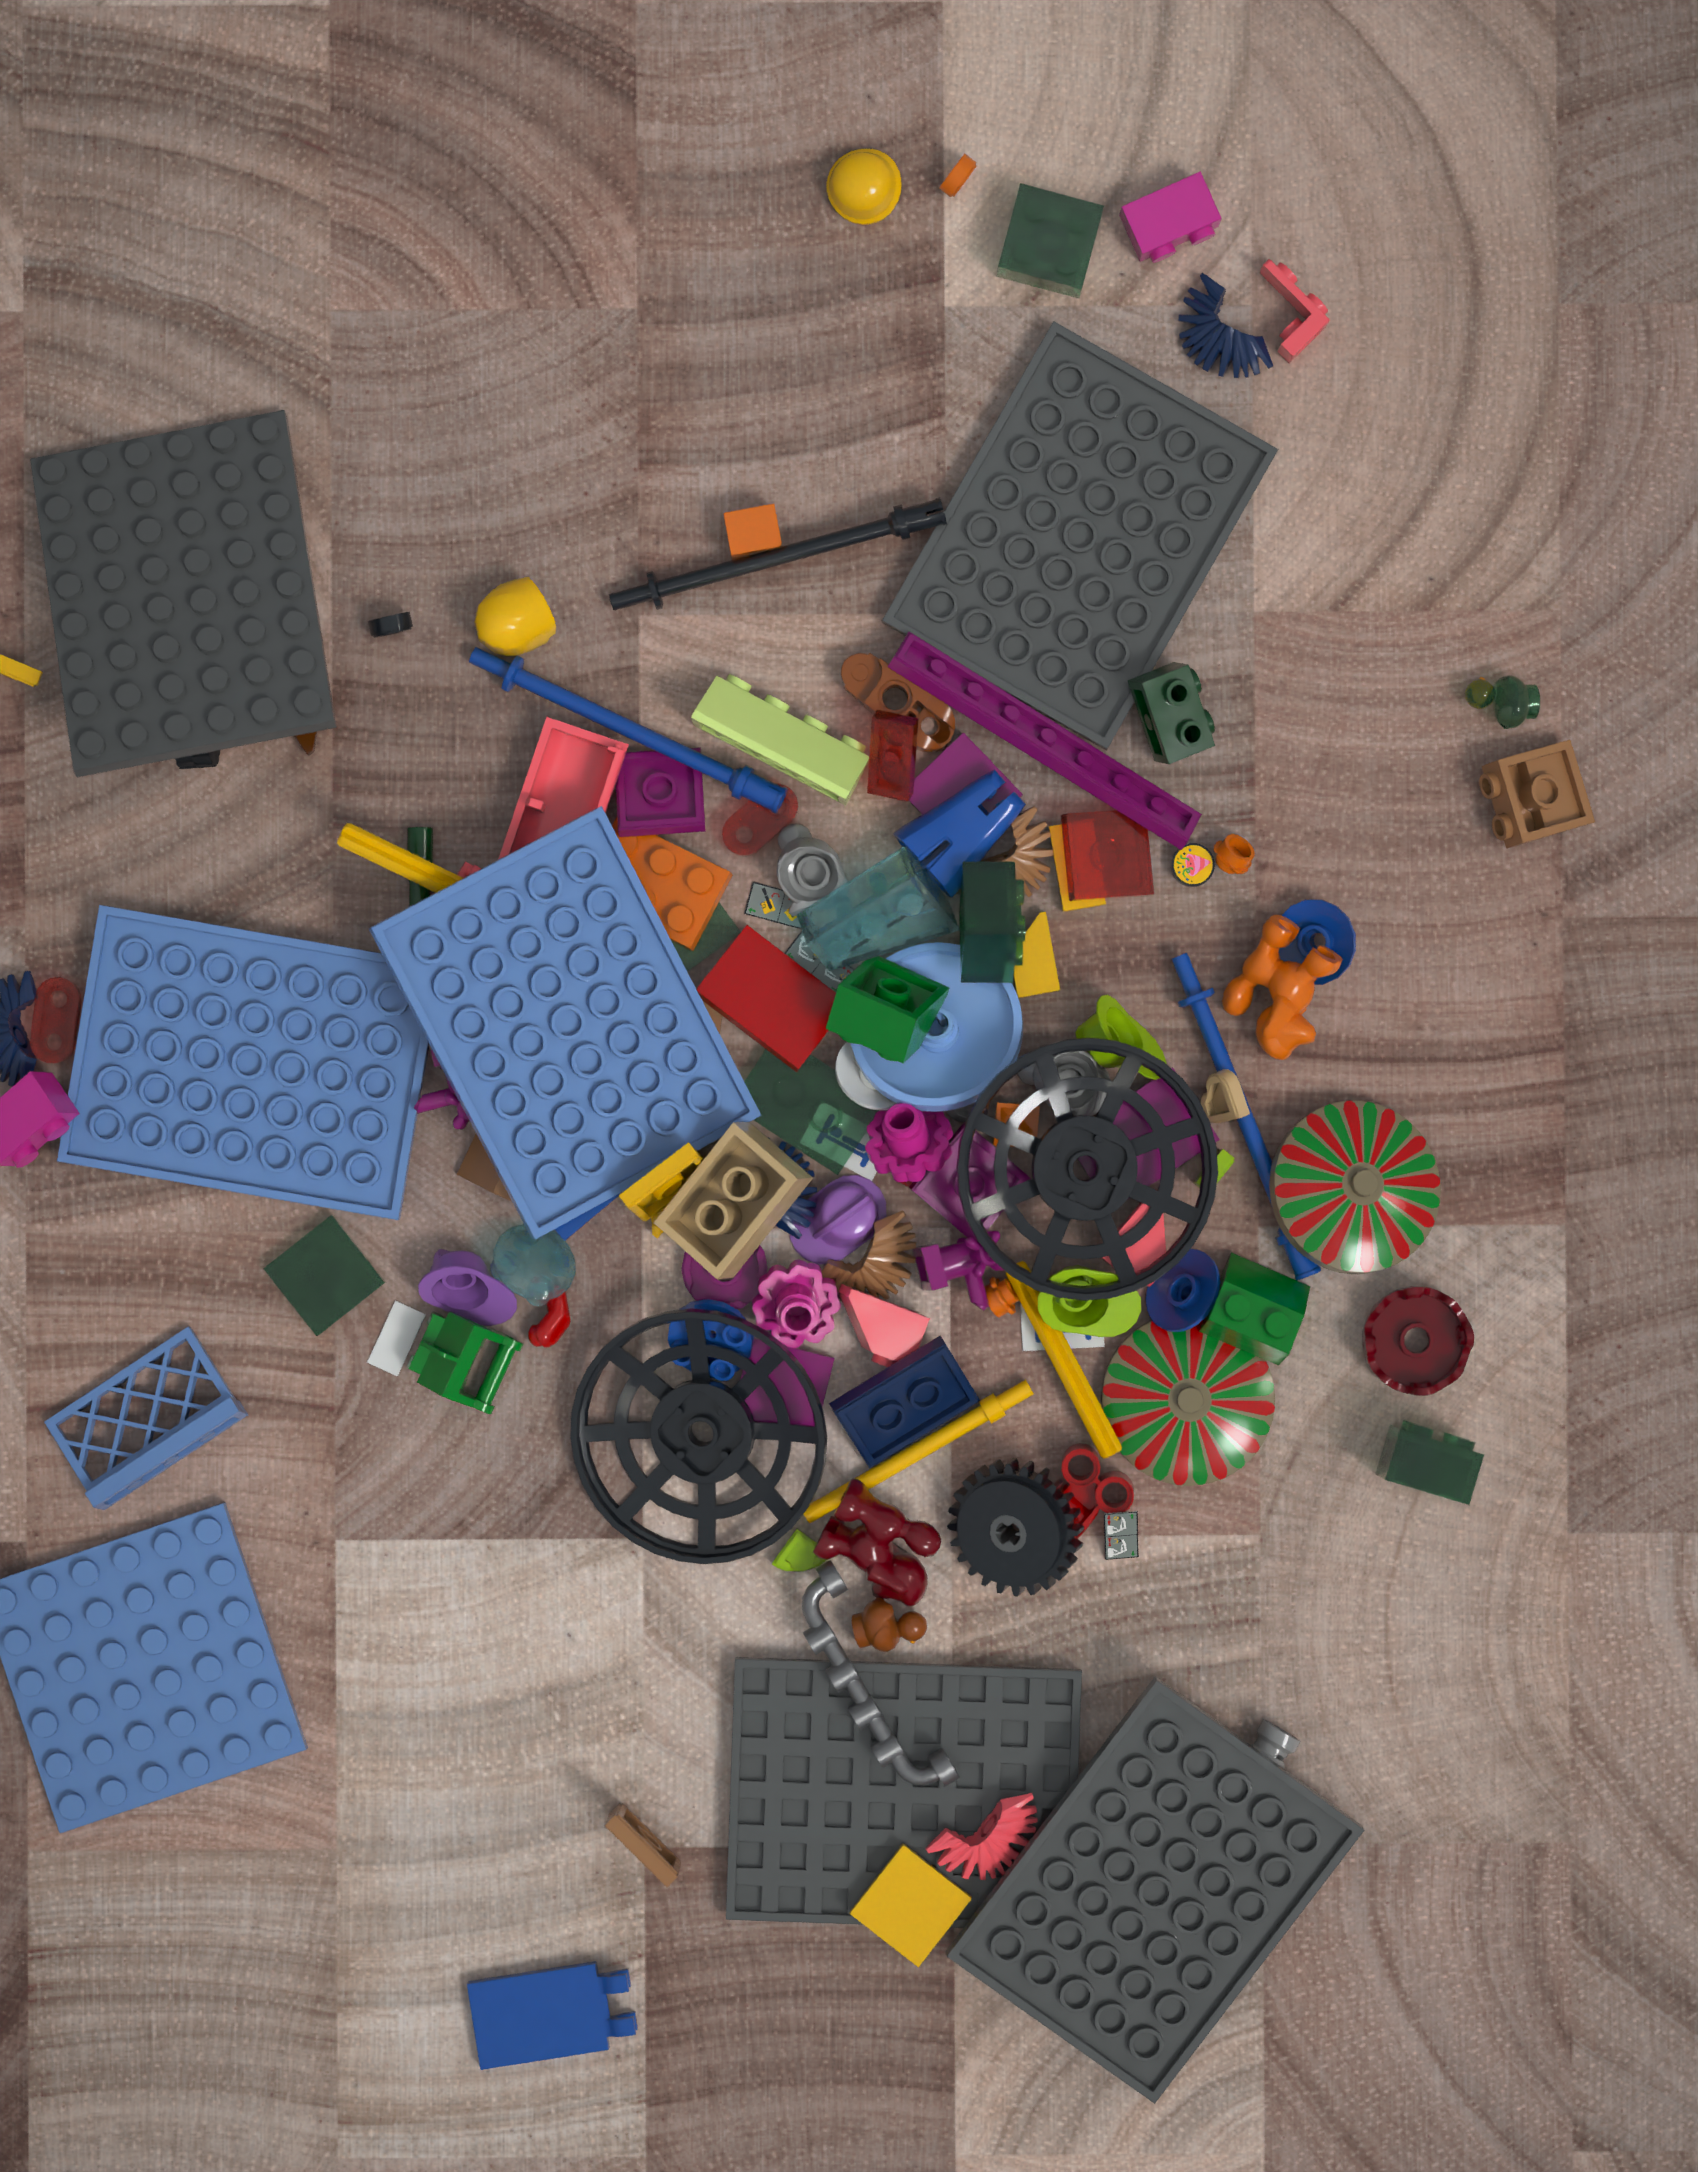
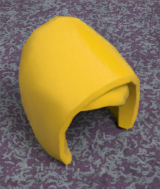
M529 577L518 578L500 584L477 607L474 623L478 640L495 654L514 656L533 651L546 644L549 638L556 633V623L552 612L539 588Z

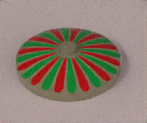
M1349 1100L1332 1103L1309 1113L1299 1120L1287 1132L1279 1144L1272 1161L1269 1180L1271 1205L1275 1218L1285 1237L1303 1256L1313 1263L1328 1270L1344 1274L1374 1273L1396 1265L1408 1258L1429 1235L1436 1220L1440 1204L1439 1171L1434 1155L1424 1137L1407 1119L1397 1112L1382 1105L1366 1101Z
M1152 1320L1144 1323L1128 1335L1118 1346L1111 1357L1103 1379L1101 1393L1102 1409L1122 1445L1120 1453L1141 1472L1169 1484L1184 1486L1203 1485L1221 1480L1235 1473L1258 1452L1268 1435L1273 1421L1275 1390L1272 1374L1266 1360L1199 1332L1203 1320L1193 1328L1181 1332L1166 1331L1157 1326Z

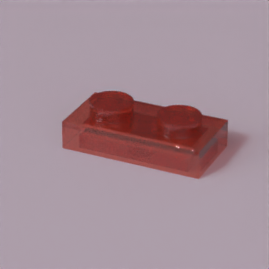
M877 710L872 716L867 793L906 802L910 800L914 794L919 718Z

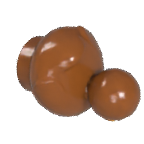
M882 1598L870 1601L865 1606L863 1612L852 1615V1629L857 1645L860 1648L872 1646L881 1652H888L895 1649L901 1637L914 1644L927 1631V1622L922 1614L908 1611L897 1621L893 1606Z

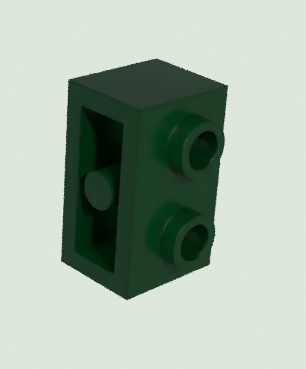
M1172 662L1127 680L1154 761L1172 764L1215 746L1212 733L1215 732L1214 722L1210 713L1202 707L1198 694L1202 690L1197 673L1189 667V664Z

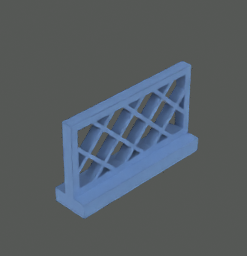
M188 1326L44 1421L86 1489L85 1495L92 1506L97 1509L106 1510L248 1416V1413L241 1402L234 1397L196 1334ZM188 1341L195 1352L191 1371L169 1367L173 1350ZM164 1356L162 1365L153 1364ZM201 1364L205 1368L208 1375L199 1373ZM145 1368L160 1370L155 1395L133 1391L137 1373ZM168 1372L190 1376L184 1401L163 1397ZM197 1378L213 1381L221 1396L207 1406L192 1403ZM127 1381L126 1389L117 1388ZM109 1392L124 1394L119 1419L97 1415L101 1397ZM132 1396L154 1400L148 1425L126 1421ZM161 1402L183 1406L179 1424L170 1430L156 1427ZM91 1405L90 1413L81 1412V1410ZM190 1408L199 1410L189 1417ZM74 1415L88 1418L83 1443L68 1440L59 1425ZM96 1420L117 1424L112 1449L90 1445ZM125 1426L147 1430L143 1448L134 1454L120 1451ZM154 1432L163 1434L154 1441H152ZM72 1446L81 1448L79 1457ZM89 1450L111 1454L107 1472L95 1480H92L85 1468ZM118 1456L127 1457V1459L116 1465Z

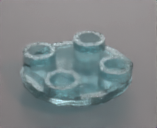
M522 1224L509 1228L499 1236L493 1249V1261L490 1264V1271L497 1280L502 1281L513 1293L526 1298L534 1306H543L550 1299L559 1297L570 1288L576 1275V1265L570 1246L558 1233L550 1231L534 1240L529 1235L525 1225Z

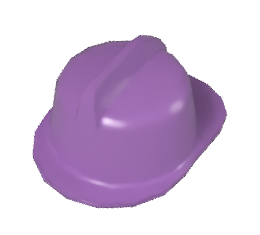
M858 1175L842 1176L830 1182L807 1199L816 1203V1208H806L814 1213V1217L803 1216L811 1224L808 1228L795 1225L802 1236L800 1239H797L790 1235V1240L798 1254L805 1260L818 1265L826 1264L827 1260L839 1261L847 1257L873 1237V1223L886 1217V1201L880 1188L871 1180Z
M439 1249L434 1255L430 1272L424 1275L418 1284L419 1295L425 1302L447 1312L456 1313L480 1325L492 1326L502 1324L512 1318L517 1310V1298L512 1290L502 1282L491 1277L485 1262L479 1255L464 1250L450 1252Z

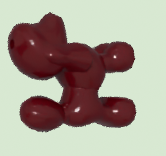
M852 1478L834 1516H831L825 1525L813 1553L818 1558L825 1560L834 1558L839 1554L849 1558L859 1569L866 1572L867 1580L873 1582V1596L882 1599L891 1598L902 1602L906 1606H914L920 1602L927 1590L928 1575L918 1557L901 1549L892 1541L895 1538L904 1539L909 1548L917 1555L932 1557L940 1549L941 1537L934 1526L925 1521L906 1519L901 1509L880 1501L869 1492L863 1482ZM858 1519L863 1522L855 1529L844 1523L853 1522Z

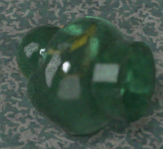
M1502 676L1495 682L1494 686L1486 681L1485 678L1480 677L1468 684L1465 690V699L1473 708L1484 709L1492 704L1496 719L1504 729L1516 728L1525 719H1536L1539 714L1540 693L1538 687L1535 684H1524L1516 676Z

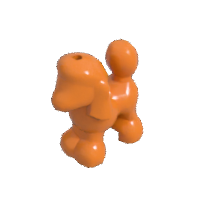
M1272 915L1266 920L1257 949L1244 961L1242 973L1228 982L1222 998L1223 1009L1230 1015L1240 1016L1250 1007L1254 987L1259 984L1269 989L1273 1005L1261 1012L1257 1019L1255 1033L1263 1051L1277 1060H1286L1299 1045H1307L1314 1042L1316 1036L1315 1028L1302 1014L1306 1011V1007L1313 998L1315 991L1314 982L1316 979L1334 974L1340 968L1343 960L1336 952L1322 945L1318 946L1317 949L1313 947L1302 964L1281 960L1279 949L1287 947L1300 930L1297 924L1282 915Z

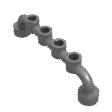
M831 1560L816 1568L820 1577L807 1586L802 1597V1611L810 1627L803 1634L814 1653L817 1655L824 1651L833 1665L825 1671L836 1690L840 1692L846 1688L854 1704L847 1708L859 1729L862 1730L869 1726L877 1741L871 1744L870 1747L881 1766L884 1768L891 1763L896 1773L903 1780L913 1785H928L941 1780L946 1787L960 1777L943 1748L927 1756L931 1763L928 1767L917 1768L911 1764L820 1611L819 1601L825 1593L829 1592L834 1599L846 1592L848 1588Z

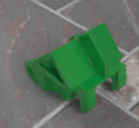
M432 1311L427 1321L428 1327L415 1355L411 1356L407 1368L420 1374L417 1383L444 1398L491 1415L495 1408L492 1402L515 1351L520 1352L524 1343L493 1328L488 1329L449 1311L446 1318ZM486 1339L500 1345L475 1397L465 1392L464 1387L474 1361Z

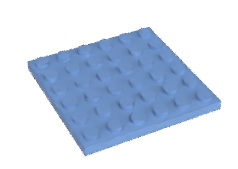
M225 1502L0 1579V1658L59 1833L278 1760L308 1748Z

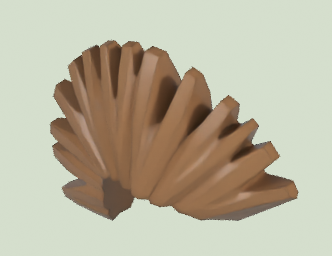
M1035 806L1020 813L1011 824L1013 837L1016 840L1013 848L981 860L956 894L968 885L965 900L970 902L977 892L976 904L979 905L983 896H985V905L990 906L995 888L1001 906H1006V884L1011 889L1017 903L1023 901L1022 891L1028 897L1032 896L1026 881L1037 890L1041 888L1034 878L1045 882L1047 878L1040 871L1049 873L1051 867L1035 858L1053 856V849L1035 847L1051 836L1050 831L1041 832L1048 826L1046 821L1027 827L1037 812Z
M902 1210L874 1222V1234L861 1261L852 1266L849 1262L845 1264L844 1261L827 1260L821 1270L822 1278H835L837 1292L841 1284L851 1288L856 1287L857 1290L864 1292L866 1287L870 1295L879 1298L880 1294L885 1300L890 1298L887 1290L896 1295L898 1290L894 1284L904 1287L906 1282L902 1278L909 1279L912 1272L898 1263H915L916 1257L904 1252L905 1250L916 1248V1242L909 1241L916 1238L915 1233H906L913 1229L911 1222L897 1224L906 1216L905 1212Z

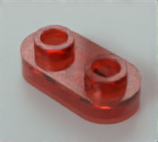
M777 784L788 788L783 801L785 809L781 814H773L769 809L749 800L727 819L723 826L722 837L729 851L743 857L754 855L776 837L783 828L793 822L798 813V800L795 793L789 787ZM747 827L752 830L753 836L749 842L741 843L737 840L736 834L740 828Z
M49 978L38 987L36 992L30 1046L34 1055L46 1063L57 1064L66 1061L71 1057L76 1047L81 993L76 984L66 978ZM63 991L67 996V1002L63 1007L58 1008L53 1003V996L56 992ZM52 1034H58L62 1040V1044L57 1050H51L47 1044L48 1038Z

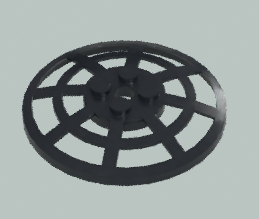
M1078 1038L1065 1039L1040 1046L1018 1057L996 1074L980 1093L967 1116L959 1140L956 1170L958 1193L965 1218L976 1240L990 1258L1013 1278L1037 1291L1059 1298L1086 1301L1110 1299L1135 1292L1158 1280L1181 1261L1195 1244L1207 1223L1216 1194L1218 1162L1217 1148L1210 1121L1199 1099L1181 1076L1166 1063L1140 1048L1114 1040ZM1097 1051L1112 1053L1124 1057V1060L1113 1081L1088 1076L1060 1080L1053 1056L1065 1052ZM1034 1063L1037 1064L1044 1087L1036 1090L1022 1101L1010 1115L1006 1124L983 1114L990 1100L1007 1081L1024 1068ZM1141 1065L1153 1071L1172 1088L1185 1105L1191 1118L1165 1126L1151 1104L1138 1093L1129 1089ZM1086 1089L1107 1093L1096 1117L1088 1115L1073 1116L1065 1094L1068 1091ZM1049 1099L1057 1123L1051 1126L1040 1139L1019 1130L1018 1127L1027 1115L1042 1102ZM1123 1101L1129 1103L1143 1116L1150 1125L1152 1132L1129 1140L1125 1133L1113 1124ZM978 1130L998 1139L994 1158V1180L997 1193L974 1203L970 1190L969 1159L971 1143L975 1131ZM1197 1134L1201 1149L1202 1175L1200 1191L1194 1207L1171 1197L1175 1178V1156L1172 1143ZM1010 1145L1033 1155L1031 1166L1032 1179L1009 1188L1007 1160ZM1159 1148L1161 1176L1158 1190H1155L1136 1181L1138 1171L1136 1156ZM1088 1155L1096 1163L1095 1174L1088 1180H1079L1073 1173V1164L1077 1158ZM1040 1195L1041 1199L1054 1210L1045 1235L1027 1222L1016 1204ZM1128 1197L1150 1206L1148 1212L1138 1224L1125 1234L1119 1235L1111 1214L1119 1209ZM1004 1210L1016 1229L1030 1242L1040 1247L1031 1272L1016 1264L1000 1250L986 1232L981 1219ZM1163 1212L1187 1222L1181 1236L1164 1255L1149 1267L1135 1273L1125 1250L1126 1248L1134 1245L1148 1234L1159 1221ZM1070 1219L1082 1221L1094 1220L1103 1243L1079 1246L1065 1244L1061 1241ZM1056 1255L1074 1259H1094L1109 1256L1119 1280L1107 1284L1079 1286L1057 1283L1047 1278Z
M694 1308L671 1310L646 1317L622 1330L600 1350L587 1367L577 1388L571 1412L570 1439L574 1463L582 1485L594 1506L612 1527L631 1542L656 1555L679 1562L697 1564L731 1562L751 1556L774 1544L793 1528L810 1506L820 1486L826 1463L827 1430L824 1411L816 1388L802 1364L785 1345L766 1330L743 1318L720 1311ZM685 1321L688 1344L665 1349L650 1357L644 1363L622 1348L630 1340L651 1328L671 1322ZM703 1321L719 1322L739 1328L763 1341L770 1349L755 1364L749 1358L734 1350L707 1344ZM690 1357L692 1380L672 1388L654 1373L657 1368L670 1361ZM708 1357L727 1361L744 1370L746 1374L733 1388L710 1380ZM783 1360L793 1370L805 1390L813 1413L814 1426L791 1424L784 1398L769 1377ZM611 1361L631 1377L625 1383L618 1398L614 1423L588 1424V1410L594 1387L603 1369ZM642 1385L657 1397L660 1402L655 1408L651 1421L628 1422L632 1400L638 1388ZM759 1385L772 1403L777 1422L754 1421L751 1410L744 1401ZM702 1421L709 1424L713 1430V1439L708 1442L698 1440L692 1432L693 1423ZM630 1439H651L655 1454L661 1463L648 1477L635 1459ZM755 1439L779 1440L775 1461L766 1477L748 1460ZM615 1440L622 1466L637 1487L620 1506L610 1496L598 1476L591 1456L589 1442ZM791 1442L815 1444V1457L810 1477L799 1499L791 1508L774 1487L780 1481L787 1466ZM735 1473L753 1490L738 1500L716 1505V1483L729 1478ZM673 1474L685 1481L698 1484V1504L678 1500L660 1488ZM651 1500L671 1513L691 1519H698V1545L684 1544L664 1538L640 1525L633 1517ZM763 1501L779 1520L769 1529L750 1539L729 1545L716 1546V1519H725L741 1514Z

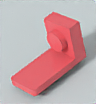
M1268 259L1263 264L1260 274L1306 319L1302 322L1297 317L1279 335L1284 342L1280 345L1277 352L1290 363L1326 328L1330 321L1325 315L1328 309L1314 294L1310 293L1306 296L1295 285L1298 279L1286 265L1281 262L1275 265Z

